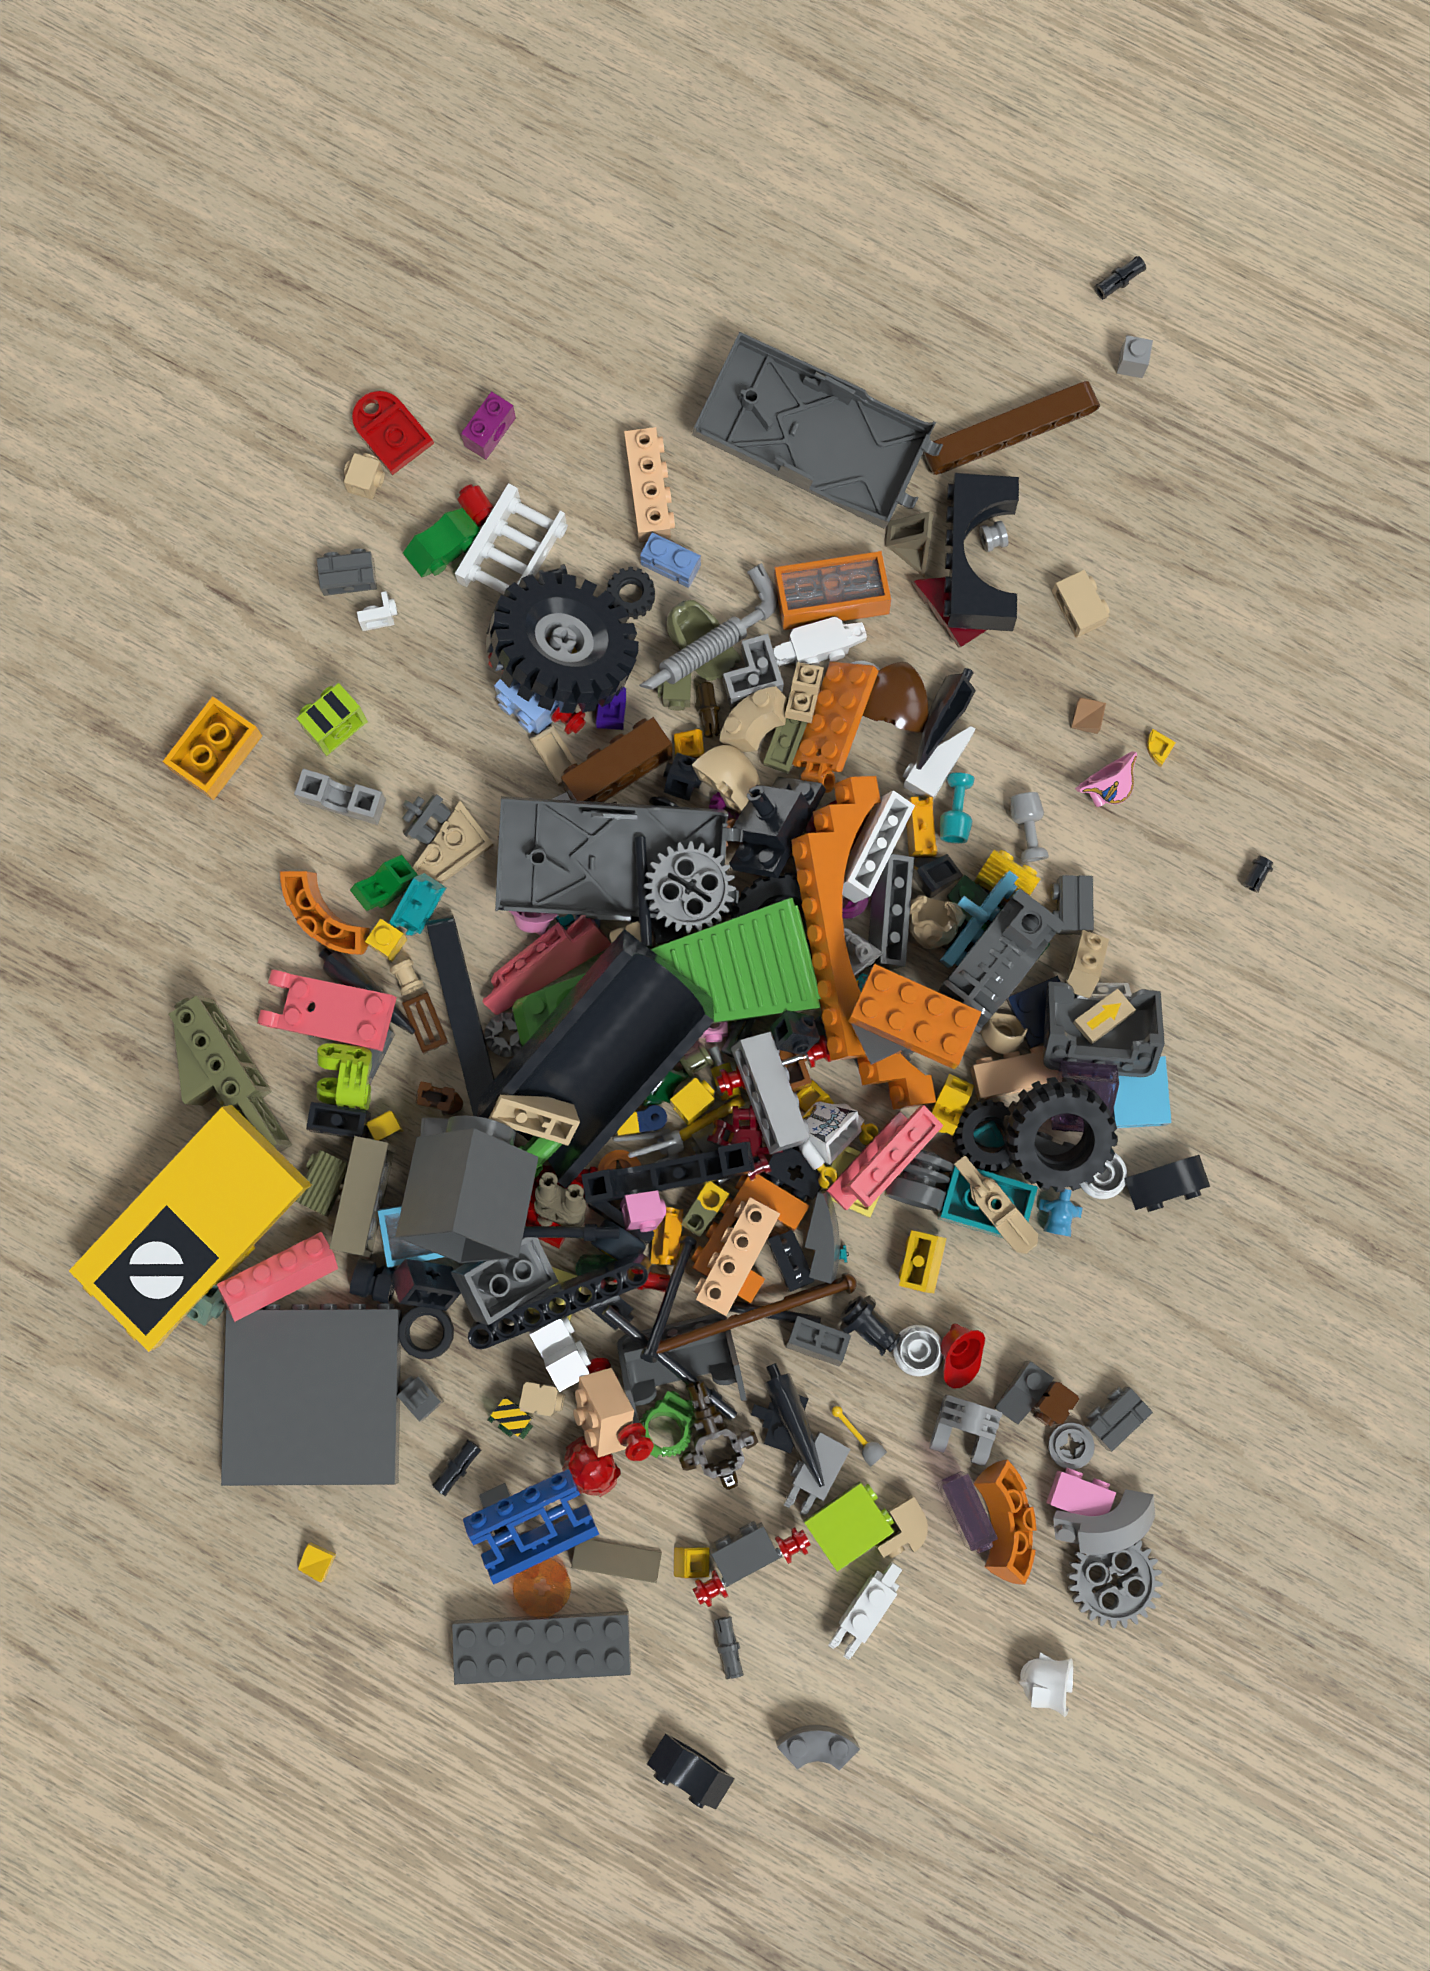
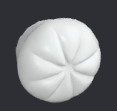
M1116 1153L1112 1161H1106V1171L1103 1174L1098 1172L1093 1176L1094 1182L1089 1185L1087 1182L1080 1184L1083 1191L1089 1196L1096 1199H1109L1123 1190L1126 1184L1124 1178L1127 1177V1168L1122 1158Z
M912 1325L899 1333L901 1339L893 1349V1356L896 1364L902 1371L909 1375L920 1377L931 1374L940 1366L943 1360V1355L940 1351L942 1340L933 1329L924 1325Z

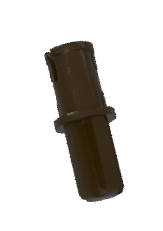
M703 682L697 688L701 707L698 712L702 714L704 737H713V734L720 736L721 731L718 718L720 707L716 705L714 686L712 682Z

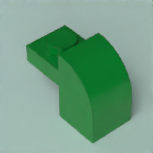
M399 855L384 862L373 876L355 883L350 891L366 911L377 906L381 909L401 896L408 889L413 878L418 876V874L404 856Z

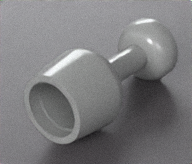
M1038 792L1022 793L1011 797V818L1017 824H1024L1028 849L1021 854V862L1023 863L1049 858L1047 850L1038 846L1035 822L1041 820L1044 816V809Z

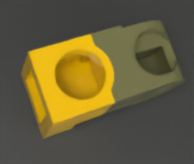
M712 1182L706 1183L681 1225L700 1237L729 1197V1193Z

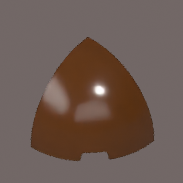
M897 662L880 669L863 716L874 721L891 723L899 729L923 733L928 717V700L924 683L916 669L908 662Z

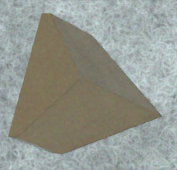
M930 511L892 520L888 523L886 547L923 577H925L931 539L933 513Z

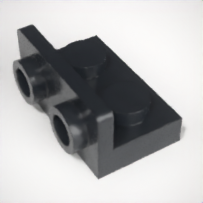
M790 1230L767 1240L789 1293L814 1282L813 1278H809L810 1268L794 1231Z

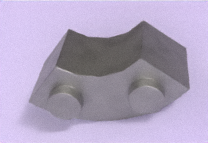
M824 1725L802 1726L786 1733L776 1741L777 1748L797 1770L807 1763L817 1761L829 1763L840 1770L860 1750L858 1743L849 1735Z

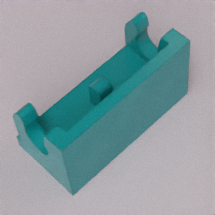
M425 873L414 877L388 924L394 928H399V926L406 928V935L409 936L416 933L421 934L426 927V921H429L447 887Z

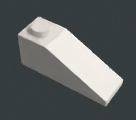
M970 726L939 745L921 770L916 769V764L910 763L902 776L906 778L903 787L924 800H927L928 797H932L934 800L948 774H950L972 738L975 728Z

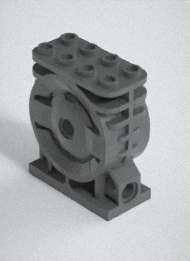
M1022 889L1016 890L1008 903L985 929L981 937L969 949L959 966L955 967L936 992L981 1011V1016L974 1029L979 1033L1028 973L1055 934L1060 933L1066 924Z

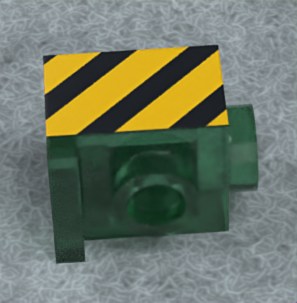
M507 1396L504 1397L487 1419L491 1424L497 1420L500 1423L497 1427L507 1436L511 1437L515 1434L523 1440L534 1427L530 1423L534 1417L528 1412L520 1411L519 1405Z

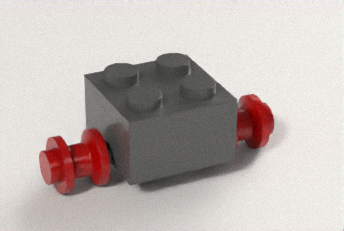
M755 1521L739 1528L741 1534L730 1538L728 1534L714 1542L715 1548L711 1549V1554L723 1577L721 1580L717 1571L714 1570L712 1571V1579L706 1582H702L700 1579L695 1580L697 1587L692 1590L699 1604L706 1603L707 1607L712 1606V1598L718 1595L724 1598L729 1597L725 1587L782 1558L781 1554H783L788 1564L792 1563V1555L799 1551L804 1555L808 1554L806 1548L811 1546L804 1531L797 1532L794 1527L791 1529L790 1537L784 1540L779 1536L775 1537L780 1549H775L762 1522L756 1525Z

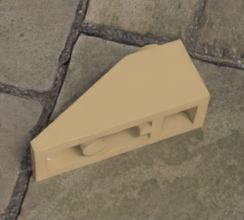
M500 1095L489 1119L503 1123L514 1130L564 1145H569L580 1123L573 1104L550 1097Z

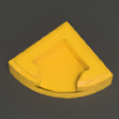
M1152 729L1147 740V748L1151 759L1161 767L1176 742Z

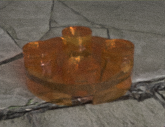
M549 1558L516 1574L513 1583V1594L519 1606L527 1614L538 1618L550 1617L560 1611L568 1602L572 1588L571 1579L566 1567L558 1561ZM541 1579H545L546 1584L551 1586L550 1591H545L544 1595H539V1590L534 1589L535 1583H540Z

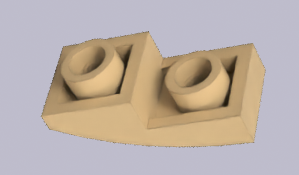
M797 662L785 718L812 723L824 667Z

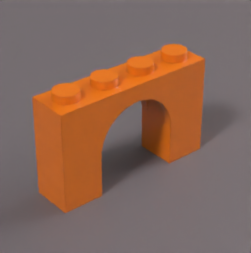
M759 1174L755 1175L756 1179L750 1181L747 1175H742L735 1186L739 1190L734 1200L728 1198L720 1211L725 1214L719 1224L714 1221L705 1235L710 1238L706 1246L703 1248L699 1245L692 1256L691 1261L695 1262L692 1268L708 1277L712 1269L707 1267L714 1252L721 1253L725 1243L721 1242V1239L728 1226L731 1227L738 1219L734 1214L741 1201L747 1203L749 1198H752L780 1213L777 1222L792 1231H795L809 1205ZM750 1270L737 1296L751 1304L765 1278Z

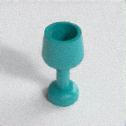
M948 774L947 782L950 787L954 788L952 810L944 812L940 817V839L942 841L954 844H962L968 841L973 821L969 814L963 812L965 790L970 789L975 781V777L970 774Z

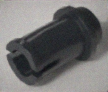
M1258 856L1257 859L1252 861L1254 865L1243 883L1245 888L1249 886V890L1259 893L1267 874L1273 871V862L1263 856Z

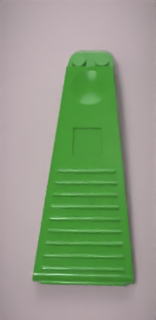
M793 898L651 949L713 998V1023L782 1014L786 1010L796 1012L820 1008L819 999L821 997L818 994V984L798 905L795 906ZM585 974L544 988V990L536 991L514 1002L513 1013L522 1047Z

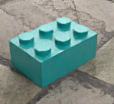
M954 1165L953 1171L949 1175L950 1181L945 1189L946 1196L942 1210L939 1212L937 1219L1004 1239L971 1198L970 1184ZM977 1169L982 1176L993 1179L1027 1222H1029L1038 1187ZM993 1199L991 1207L998 1210L1001 1207L1000 1201Z

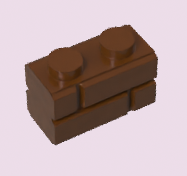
M1052 1381L1038 1403L1032 1408L1035 1412L1033 1417L1045 1426L1052 1427L1053 1424H1063L1070 1414L1068 1410H1073L1079 1401V1397L1062 1383Z

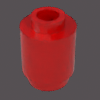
M467 485L460 490V496L457 501L476 525L482 526L494 507L479 485Z

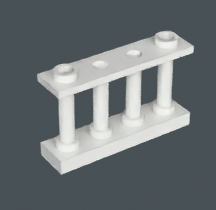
M508 483L455 572L457 582L468 587L470 581L474 582L477 580L504 595L509 585L481 571L480 565L484 558L488 559L489 557L522 575L521 578L531 574L535 577L557 538L561 539L567 530L568 525L566 524L565 513L560 511L555 520L548 518L522 504L518 488ZM518 513L548 529L542 542L540 543L508 526L506 521L510 514ZM504 535L534 551L535 554L530 563L526 565L494 548L493 543L497 536L501 537Z

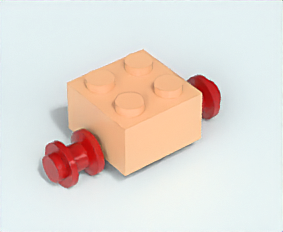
M606 1358L590 1360L591 1364L587 1365L590 1374L579 1377L578 1390L575 1391L577 1408L574 1409L576 1424L582 1426L588 1447H593L597 1457L625 1450L629 1460H645L652 1452L654 1444L650 1438L645 1437L646 1429L643 1424L633 1423L634 1409L623 1391L617 1375L613 1372L609 1360Z

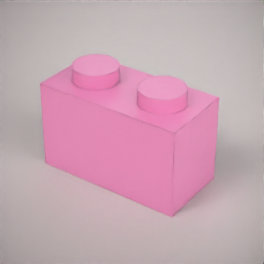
M1066 1468L1065 1473L1057 1470L1046 1501L1047 1504L1084 1516H1100L1110 1512L1116 1492L1108 1490L1110 1487L1109 1483L1096 1478L1093 1479L1092 1483L1082 1480L1083 1473L1070 1468Z

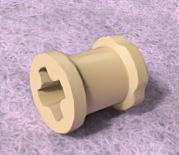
M410 959L398 963L389 970L391 974L395 975L401 987V995L410 994L424 985L423 981L418 979L412 967L414 963Z

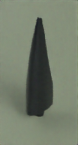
M964 668L961 674L948 675L942 682L923 729L916 769H922L952 726L966 711L976 692L970 683L974 674L971 669Z
M327 948L320 952L319 957L325 961L323 965L324 972L336 983L384 993L343 952L335 951L331 953ZM395 1005L390 1022L413 1035L416 1030Z
M777 1363L769 1365L766 1369L771 1380L764 1383L777 1415L797 1453L818 1486H825L815 1442L790 1373L781 1375Z

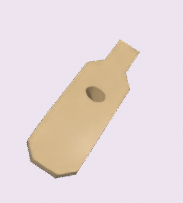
M966 1156L957 1161L954 1165L970 1184L971 1198L1016 1253L1027 1254L1038 1245V1233L1027 1222L993 1179L982 1176ZM993 1199H997L1001 1203V1207L998 1210L991 1207Z

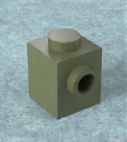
M691 673L675 684L665 681L658 686V698H663V707H668V709L674 711H681L685 707H690Z

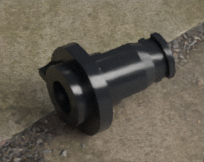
M869 1295L865 1298L858 1296L853 1301L850 1300L848 1302L849 1305L840 1316L842 1320L840 1329L847 1334L855 1330L867 1343L876 1347L881 1356L885 1354L886 1349L891 1352L899 1343L901 1335L899 1333L896 1334L890 1325L873 1310L876 1306L875 1299Z

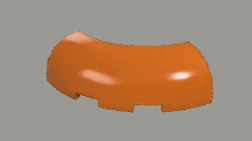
M280 871V882L286 905L289 906L297 920V924L311 938L338 952L363 955L366 952L368 945L365 940L370 935V928L351 925L341 920L328 908L318 887L317 873L308 871Z
M1002 1460L987 1467L973 1483L986 1502L992 1524L991 1549L984 1567L1005 1581L1025 1585L1033 1566L1036 1551L1032 1549L1033 1531H1037L1034 1508L1029 1507L1024 1492L1027 1487L1023 1479L1009 1460Z

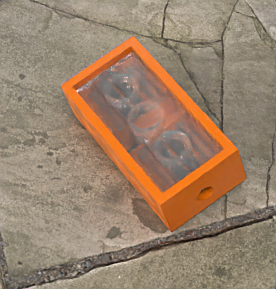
M882 551L775 567L774 584L776 585L775 589L778 596L783 630L794 629L832 617L848 621L890 613L891 595Z

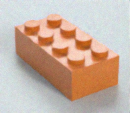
M874 964L848 1022L955 1069L960 1064L982 1012Z

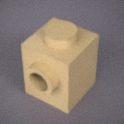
M354 453L352 460L348 461L345 465L344 485L348 493L373 500L377 487L382 486L385 478V472H383L380 461L375 456L367 453L363 455Z

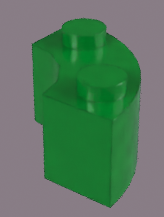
M463 508L446 512L433 526L415 535L402 554L421 578L430 574L437 576L446 569V565L459 557L463 552H468L480 529Z

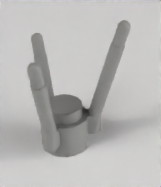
M669 1128L658 1132L613 1137L615 1142L659 1138L657 1139V1144L632 1151L628 1154L632 1158L659 1149L662 1155L667 1154L655 1163L679 1158L678 1152L684 1151L679 1131L670 1132Z

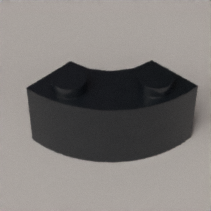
M1200 1155L1124 1178L1135 1210L1146 1207L1148 1212L1164 1208V1201L1184 1195L1185 1201L1201 1196V1189L1211 1187Z
M666 1733L647 1762V1765L655 1771L653 1775L655 1779L666 1786L672 1783L690 1795L688 1799L702 1809L705 1805L717 1809L735 1780L734 1777L713 1761Z

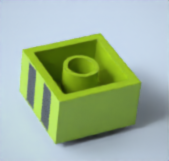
M340 683L334 687H327L321 693V698L314 704L309 703L304 706L296 718L305 733L326 757L368 722L361 707Z

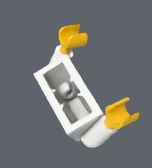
M816 1102L806 1113L800 1111L802 1118L808 1123L810 1138L798 1145L813 1170L817 1169L819 1171V1185L823 1188H828L829 1181L825 1176H829L835 1182L837 1172L832 1167H826L824 1163L831 1164L858 1135L860 1142L868 1145L878 1134V1128L871 1123L865 1125L863 1123L864 1119L858 1114V1111L852 1109L847 1104Z

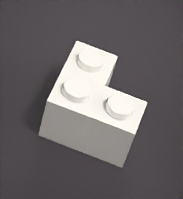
M567 1316L529 1331L544 1360L545 1367L559 1392L578 1382L579 1377L590 1374L587 1365L591 1364L587 1351L581 1341L575 1343L571 1335L575 1330Z

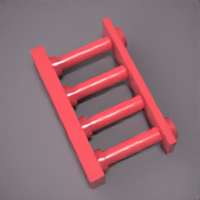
M925 1105L920 1106L909 1119L901 1111L898 1112L826 1191L844 1210H848L857 1199L865 1207H870L943 1125Z

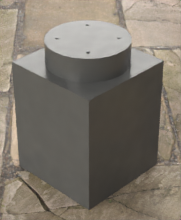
M454 1116L449 1118L445 1133L420 1136L416 1139L395 1237L459 1263L519 1258L538 1157L515 1147L516 1132L503 1123L476 1116Z

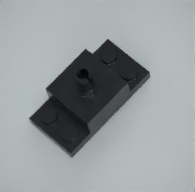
M777 777L772 787L756 785L751 788L749 793H747L749 801L732 827L743 829L742 842L729 862L731 868L735 871L778 878L792 853L791 840L802 835L813 815V811L816 810L826 791L823 784Z

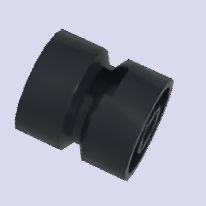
M360 1258L352 1276L349 1293L363 1298L372 1295L374 1301L389 1304L395 1292L391 1276L397 1268L387 1267V1265H382L378 1268L376 1262Z

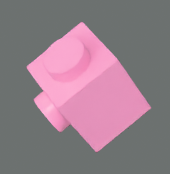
M658 1190L625 1195L620 1203L626 1231L640 1229L641 1232L655 1230L666 1215V1205L664 1200L660 1199Z

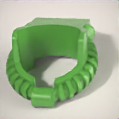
M667 1391L663 1400H657L654 1408L651 1407L650 1410L645 1411V1414L642 1415L643 1418L639 1420L646 1429L645 1437L651 1439L648 1432V1424L656 1417L667 1416L677 1422L681 1430L679 1443L663 1448L654 1444L650 1455L655 1458L659 1455L671 1457V1455L676 1456V1454H681V1451H685L692 1438V1430L690 1428L694 1425L692 1418L694 1406L692 1401H685L680 1398L678 1393Z

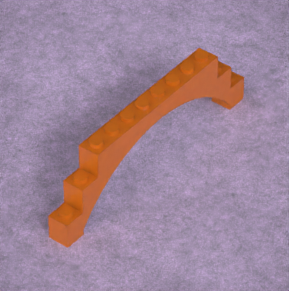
M876 776L849 777L834 784L837 804L827 805L813 811L816 833H807L791 840L792 853L797 870V881L802 898V908L806 920L807 936L811 948L812 964L818 984V994L821 997L820 1004L827 1037V1048L831 1061L857 1058L862 1086L888 1082L893 1110L935 1103L936 1098L931 1075L923 1074L901 1053H895L871 1065L851 1023L848 1022L861 992L851 967L845 942L842 917L844 874L849 852L859 827L871 808L881 803Z

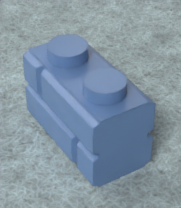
M653 532L640 555L642 566L668 579L679 581V584L687 588L691 586L701 566V555Z

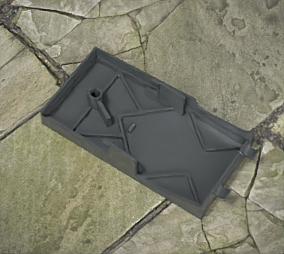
M739 332L692 433V436L883 529L890 522L897 504L909 509L914 508L919 497L910 496L905 490L923 452L932 456H938L943 444H936L930 440V434L936 422H924L872 398L865 389Z
M501 796L495 911L586 915V918L631 921V916L639 917L635 837H646L648 873H654L655 870L650 866V863L660 864L661 862L657 855L661 853L667 857L666 848L669 846L676 852L677 843L681 842L684 849H687L688 843L692 841L696 850L701 843H704V852L706 853L714 848L712 857L716 859L723 855L724 857L720 865L724 866L726 841L742 842L743 829L727 828L728 813L722 809ZM680 861L678 863L677 869L681 875L688 876L691 874L692 866L688 861ZM668 873L670 879L685 886L684 892L686 894L695 892L705 901H711L709 896L693 888L695 884L693 881L684 883L672 873ZM706 875L702 878L701 884L705 890L712 891L715 889L716 881L712 876ZM671 884L665 885L663 887L664 897L669 900L675 899L677 897L676 887ZM739 891L728 892L727 895L734 899L732 903L738 904ZM695 899L689 900L687 903L688 912L693 915L699 914L701 911L700 902ZM650 900L651 906L652 904H654L653 900ZM658 909L650 910L651 918L656 917L659 913ZM714 918L711 919L712 923L720 924Z

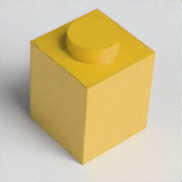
M380 919L365 942L371 949L393 962L408 939L404 933Z

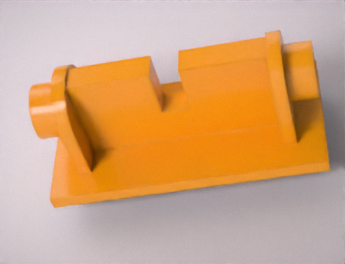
M666 1207V1215L659 1226L653 1230L655 1233L652 1240L651 1264L675 1265L680 1250L679 1241L681 1239L683 1209Z

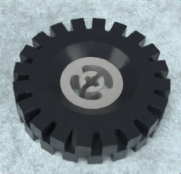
M554 572L541 573L538 581L531 574L521 578L519 585L515 582L506 588L504 595L500 596L486 632L488 634L486 649L487 653H492L490 662L494 670H504L500 679L508 688L520 683L521 686L517 695L529 702L535 693L539 694L538 707L550 711L555 700L559 702L560 713L572 714L577 705H579L582 713L594 711L598 703L601 707L609 704L614 696H618L623 690L636 663V657L639 652V641H634L637 636L634 623H626L630 615L622 605L611 609L615 602V597L606 590L598 597H595L593 594L597 584L586 579L580 589L576 588V576L565 573L562 574L559 584ZM547 637H551L549 644L546 642L545 639ZM575 647L577 653L571 654L573 648Z

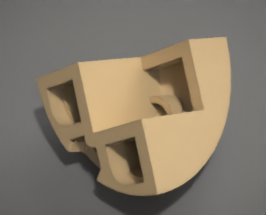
M721 745L704 753L692 764L699 780L720 792L726 806L738 814L742 812L749 801L747 798L749 790L756 785H760L759 776L754 765L743 752L734 746Z

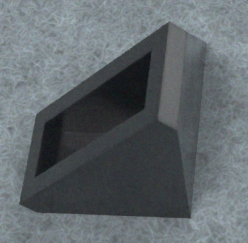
M948 854L942 857H914L912 878L927 898H933L963 877V874Z

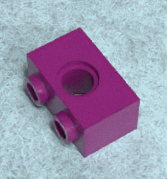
M491 391L461 433L464 446L487 460L516 419L514 405Z

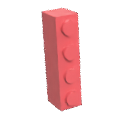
M322 1232L217 1284L221 1297L234 1322L338 1269L334 1253L329 1249L330 1246Z

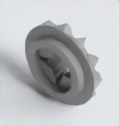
M500 1013L491 1018L485 1027V1041L489 1049L495 1054L503 1057L515 1056L522 1048L518 1032L510 1036L509 1046L504 1038H495V1036L503 1033V1024H506L510 1031H518L514 1013Z
M1062 1424L1055 1428L1049 1437L1048 1451L1054 1462L1063 1468H1081L1091 1460L1094 1454L1093 1437L1080 1424ZM1068 1434L1073 1442L1083 1443V1445H1078V1447L1074 1448V1458L1069 1450L1060 1449V1447L1068 1443Z

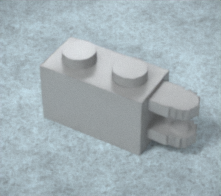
M818 1432L817 1436H812L825 1486L819 1487L804 1462L798 1460L790 1474L794 1477L792 1481L794 1485L784 1503L786 1507L790 1508L794 1504L800 1488L807 1491L809 1495L800 1508V1514L804 1517L809 1512L816 1497L824 1501L851 1450L821 1432Z

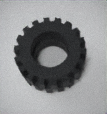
M986 1100L981 1103L980 1101L961 1114L953 1136V1142L956 1145L954 1149L961 1158L966 1156L976 1169L994 1173L1013 1164L1005 1149L1006 1144L999 1151L988 1153L981 1150L974 1140V1129L982 1121L992 1120L1003 1131L1006 1130L1003 1125L1004 1116H1010L1011 1113L1008 1107L1004 1105V1102Z

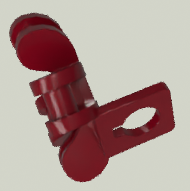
M749 1105V1108L738 1109V1106H732L733 1126L724 1121L714 1119L713 1125L715 1128L712 1135H708L707 1141L721 1147L750 1142L753 1159L756 1157L759 1159L758 1162L754 1163L755 1172L747 1174L750 1181L756 1179L755 1175L765 1171L766 1174L771 1172L770 1166L763 1155L770 1153L767 1147H762L763 1134L752 1105ZM739 1120H750V1126H739ZM725 1130L731 1132L728 1141L723 1140Z

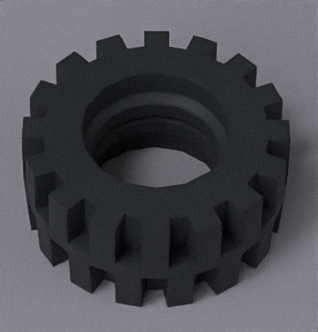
M628 567V570H624V568L619 569V573L615 572L612 575V579L608 581L607 592L616 598L611 609L622 605L630 615L629 617H633L634 620L638 619L640 615L642 617L645 616L646 612L652 609V604L655 601V587L649 574L646 572L642 573V569L637 568V570H633V567ZM629 584L637 585L642 590V597L636 602H625L619 595L622 587Z

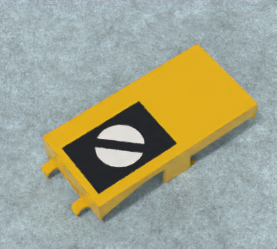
M233 1105L223 1106L73 1265L69 1272L83 1285L82 1288L91 1297L94 1296L126 1329V1333L134 1341L137 1340L150 1352L162 1345L190 1310L214 1285L226 1280L255 1249L254 1244L312 1184Z

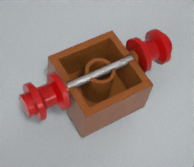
M824 1035L819 1036L818 1042L805 1055L779 1050L782 1064L789 1072V1083L793 1092L810 1087L812 1084L805 1064L806 1061L810 1068H814L816 1061L823 1058L827 1062H831L827 1048V1039ZM737 1065L736 1070L729 1073L724 1069L719 1070L720 1076H717L716 1080L721 1093L727 1092L729 1097L733 1095V1089L742 1086L746 1090Z

